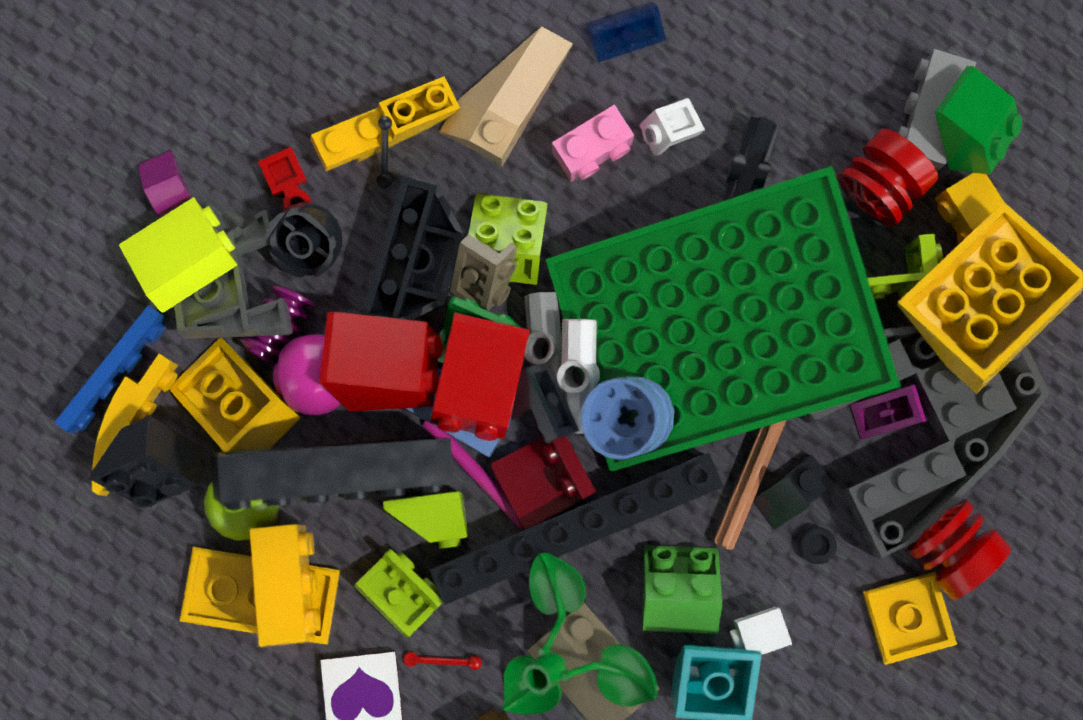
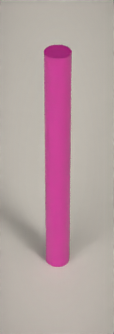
M426 421L422 426L431 436L451 438L452 458L515 525L523 531L524 529H522L501 487L452 436Z

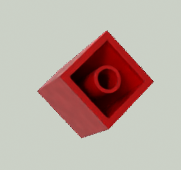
M328 312L319 383L349 412L433 407L434 393H437L439 385L437 361L442 356V340L427 322Z
M455 313L430 424L437 425L440 430L445 432L457 433L462 430L475 433L474 435L477 438L486 441H495L497 438L504 439L511 417L530 330Z

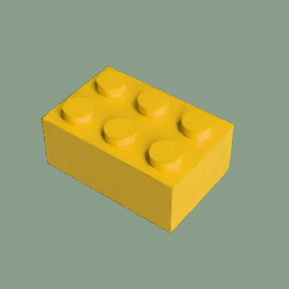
M297 524L250 529L259 647L301 643L314 639L315 632L321 629L319 608H313L312 593H317L318 590L316 571L310 570L309 555H314L313 533L307 532L305 525Z

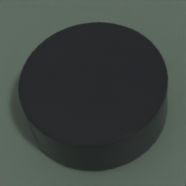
M812 527L804 531L800 536L798 549L801 556L807 562L824 564L834 557L837 543L834 535L829 530L822 527Z

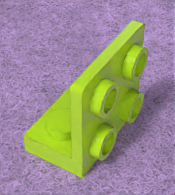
M478 193L475 196L468 235L488 245L497 253L503 251L510 243L517 246L514 260L517 263V267L509 281L537 285L548 204L542 201Z

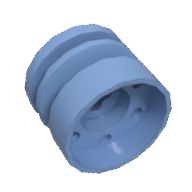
M630 376L600 383L588 394L581 412V426L586 440L595 451L614 459H628L656 450L667 440L674 421V409L670 396L659 384L645 377ZM631 410H637L639 414L634 419L635 422L628 421L627 416L631 414Z

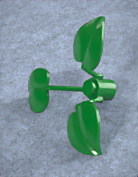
M549 553L538 554L532 563L529 586L531 597L540 612L546 615L558 613V617L544 646L538 651L539 658L520 655L508 663L504 674V704L502 711L505 710L516 714L548 712L561 699L562 690L558 683L560 680L567 681L571 677L595 669L600 670L597 674L599 690L610 702L619 706L631 707L647 701H654L657 697V684L654 673L643 656L631 647L621 644L608 645L602 651V662L594 661L571 670H566V662L561 655L550 652V648L566 618L565 611L575 612L581 608L586 597V588L581 575L570 564Z

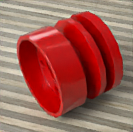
M881 128L862 149L865 158L855 156L849 163L850 168L845 167L837 176V180L844 193L857 207L875 221L894 228L902 220V214H907L913 206L910 198L920 199L938 180V173L927 156L911 141L897 132Z
M963 499L954 504L949 510L947 509L938 520L922 532L921 537L912 543L907 551L914 559L925 555L920 564L924 570H929L939 564L943 565L935 576V582L952 600L965 596L984 582L1002 565L1012 551V547L995 529H989L979 535L976 534L984 522V517L981 513H976L969 517L974 506L968 499Z

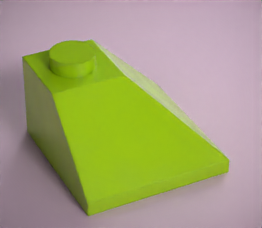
M460 491L383 502L384 510L428 542H438L439 549L461 546L460 538H468L463 493Z

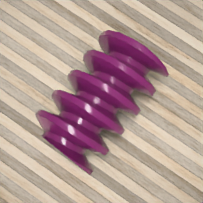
M272 286L271 291L277 297V300L283 298L288 305L292 331L300 332L301 328L295 319H308L309 315L302 308L303 305L315 307L316 304L288 287ZM265 298L263 303L266 304L275 300ZM289 335L254 336L253 338L241 337L240 341L246 347V350L274 366L276 363L272 356H279L282 350L279 346L280 343L287 344L292 339Z

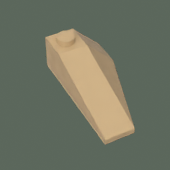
M541 26L457 101L460 110L446 119L439 133L503 167L573 43Z

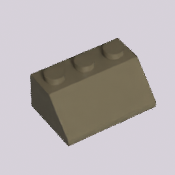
M583 603L577 611L569 612L566 615L550 648V652L561 655L566 662V670H571L594 661L602 662L601 655L604 648L608 645L620 643L590 608ZM552 628L527 650L532 657L536 659L540 657L538 651L544 646ZM591 670L571 677L567 681L560 680L558 682L563 693L587 720H624L642 705L625 707L607 700L597 685V674L600 670Z

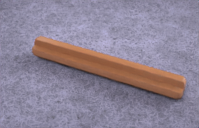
M786 421L759 428L714 537L716 545L729 550L734 548Z

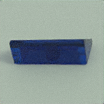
M654 2L585 24L598 62L666 41L659 8Z

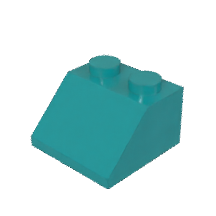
M683 646L675 661L671 689L675 717L702 720H752L762 655L761 651Z

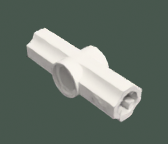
M562 319V365L558 369L557 381L579 428V431L574 434L584 433L581 426L582 406L588 394L599 382L600 373L596 365L597 320ZM576 366L580 367L585 375L582 385H578L573 380L572 373Z

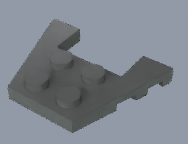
M267 209L256 214L255 218L257 220L244 229L238 226L228 233V237L236 248L230 253L237 266L174 306L177 331L183 339L288 335L293 333L288 305L283 298L251 309L249 306L241 256L271 245L270 237L266 240V231L272 220Z

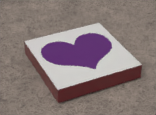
M396 651L321 660L326 720H403Z

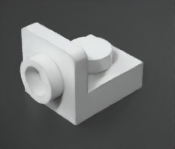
M689 98L654 110L640 124L643 138L655 156L662 154L674 144L700 135L705 130Z

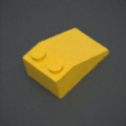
M219 338L169 389L224 452L271 448L301 418L223 338Z

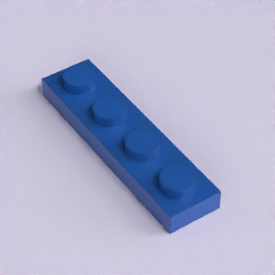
M148 305L54 423L70 433L87 429L96 417L93 411L102 400L107 402L119 388V384L116 382L125 371L128 373L132 372L141 362L143 356L140 352L147 343L153 344L162 336L166 329L163 323L167 320V317Z

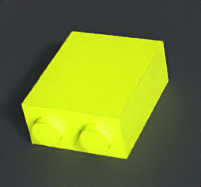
M194 197L119 244L144 293L162 313L237 266L230 253L236 248L224 230L218 233L216 227L221 223L210 206L203 209Z

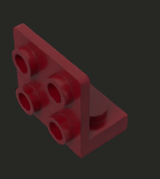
M543 436L493 462L490 466L524 530L556 515L596 492L567 437L546 443Z

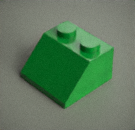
M966 66L935 111L949 170L990 175L999 160L1004 158L1007 148L1014 137L1019 135L1022 128V118L1017 112L1015 98L974 66Z

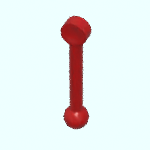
M408 652L404 656V663L409 667H414L417 663L468 666L471 670H478L482 665L481 658L476 655L466 659L418 656L415 652Z

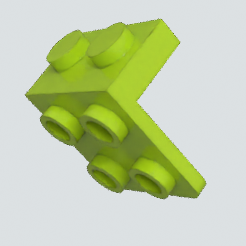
M934 234L919 235L905 247L908 274L868 278L874 301L884 299V295L891 294L892 292H898L899 298H903L943 260L941 245L935 244Z

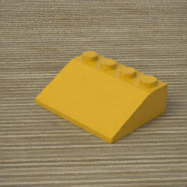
M1003 202L914 286L897 305L947 368L977 394L1082 292L1083 271Z

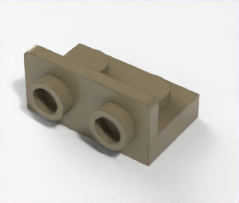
M467 235L459 245L450 292L460 299L467 298L476 302L480 308L489 311L495 304L500 306L507 299L511 290L508 283L517 267V263L514 260L518 247L510 243L503 251L497 253L488 245L471 235Z

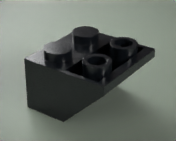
M147 416L120 429L90 473V480L105 487L107 491L132 501L138 507H152L160 501L180 495L184 491L200 485L202 446L156 419Z

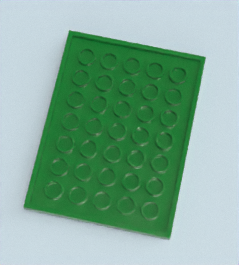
M833 166L546 259L563 319L597 320L596 365L599 368L600 377L595 387L600 383L615 378L645 377L656 382L670 396L674 409L673 428L664 443L656 450L628 459H614L605 456L610 472L901 387ZM578 367L582 378V382L584 383V372L580 367ZM631 410V414L627 416L629 422H635L634 419L639 416L637 410Z

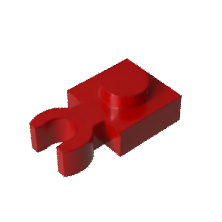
M292 147L258 161L272 194L275 197L283 193L285 194L283 200L284 209L292 205L296 199H303L306 203H312L310 196L299 188L300 185L307 183L308 180Z

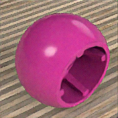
M308 334L287 343L279 354L278 363L273 368V380L278 395L284 397L285 402L291 409L306 415L326 414L342 405L319 383L324 335Z

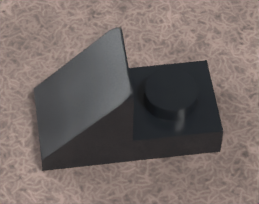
M549 362L521 370L511 412V420L533 413L546 443L568 437L579 431Z
M810 455L757 495L753 501L773 528L776 529L810 507L809 504L835 484L815 457Z

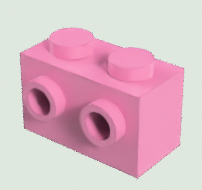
M614 104L552 142V153L570 182L578 177L584 180L595 174L600 169L598 165L609 158L615 161L626 155L631 150L629 146L632 145L634 134Z

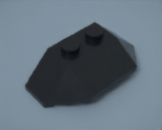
M402 176L362 315L414 321L445 305L459 245L464 239L465 234L438 185Z

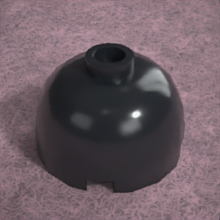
M301 202L286 207L270 221L266 231V240L270 237L272 249L269 252L272 259L282 270L294 277L302 278L304 275L318 277L335 263L342 249V230L338 220L329 210L318 204Z

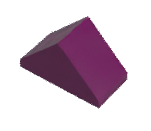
M172 150L138 165L143 190L159 219L192 198Z
M915 385L850 405L861 440L926 421Z

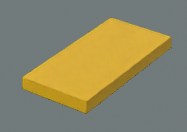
M193 547L180 622L258 634L252 556ZM309 565L310 570H315L317 575L318 590L317 593H312L313 608H319L321 629L315 632L314 639L307 642L327 645L340 570Z

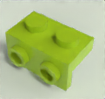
M389 549L354 587L408 639L435 612L443 601L439 597L440 593L437 586L427 578L422 580L412 570L414 565L407 556L401 552L396 554L393 550Z

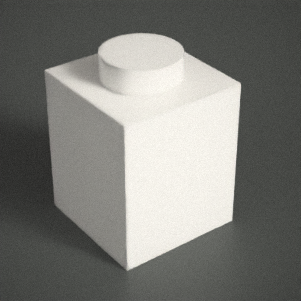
M772 607L733 620L735 630L730 631V635L735 649L761 651V654H765L792 645L781 610L778 607Z

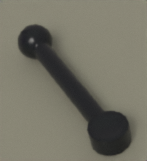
M382 116L378 120V126L381 129V174L377 177V184L382 188H387L393 181L392 176L388 173V141L392 120L388 116Z

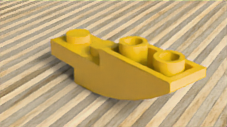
M444 76L379 102L376 109L311 134L310 140L325 171H329L355 159L357 162H360L381 152V129L378 126V120L382 116H388L392 120V126L389 129V148L445 120L458 112L460 106Z
M158 354L139 383L125 376L114 394L101 424L94 450L92 470L121 428L147 416H152L157 407L153 402L161 390L166 392L174 384L178 376L174 371L178 364ZM92 481V491L103 496L109 494L105 487Z

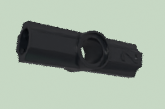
M750 117L742 137L739 152L735 153L729 176L726 179L728 186L723 201L764 187L771 166L768 162L780 126L772 120L763 117Z

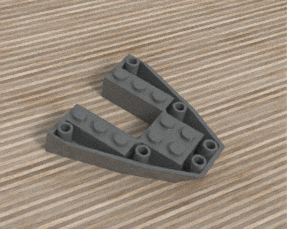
M915 326L883 329L899 381L908 378L911 386H916L922 408L939 444L841 490L873 557L883 558L916 542L921 537L923 531L938 520L947 509L949 510L1001 459L1049 396L1050 391L1027 346L975 394L947 368ZM858 400L806 414L805 418L808 423H811Z

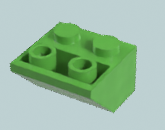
M644 545L643 631L718 634L722 609L718 548Z

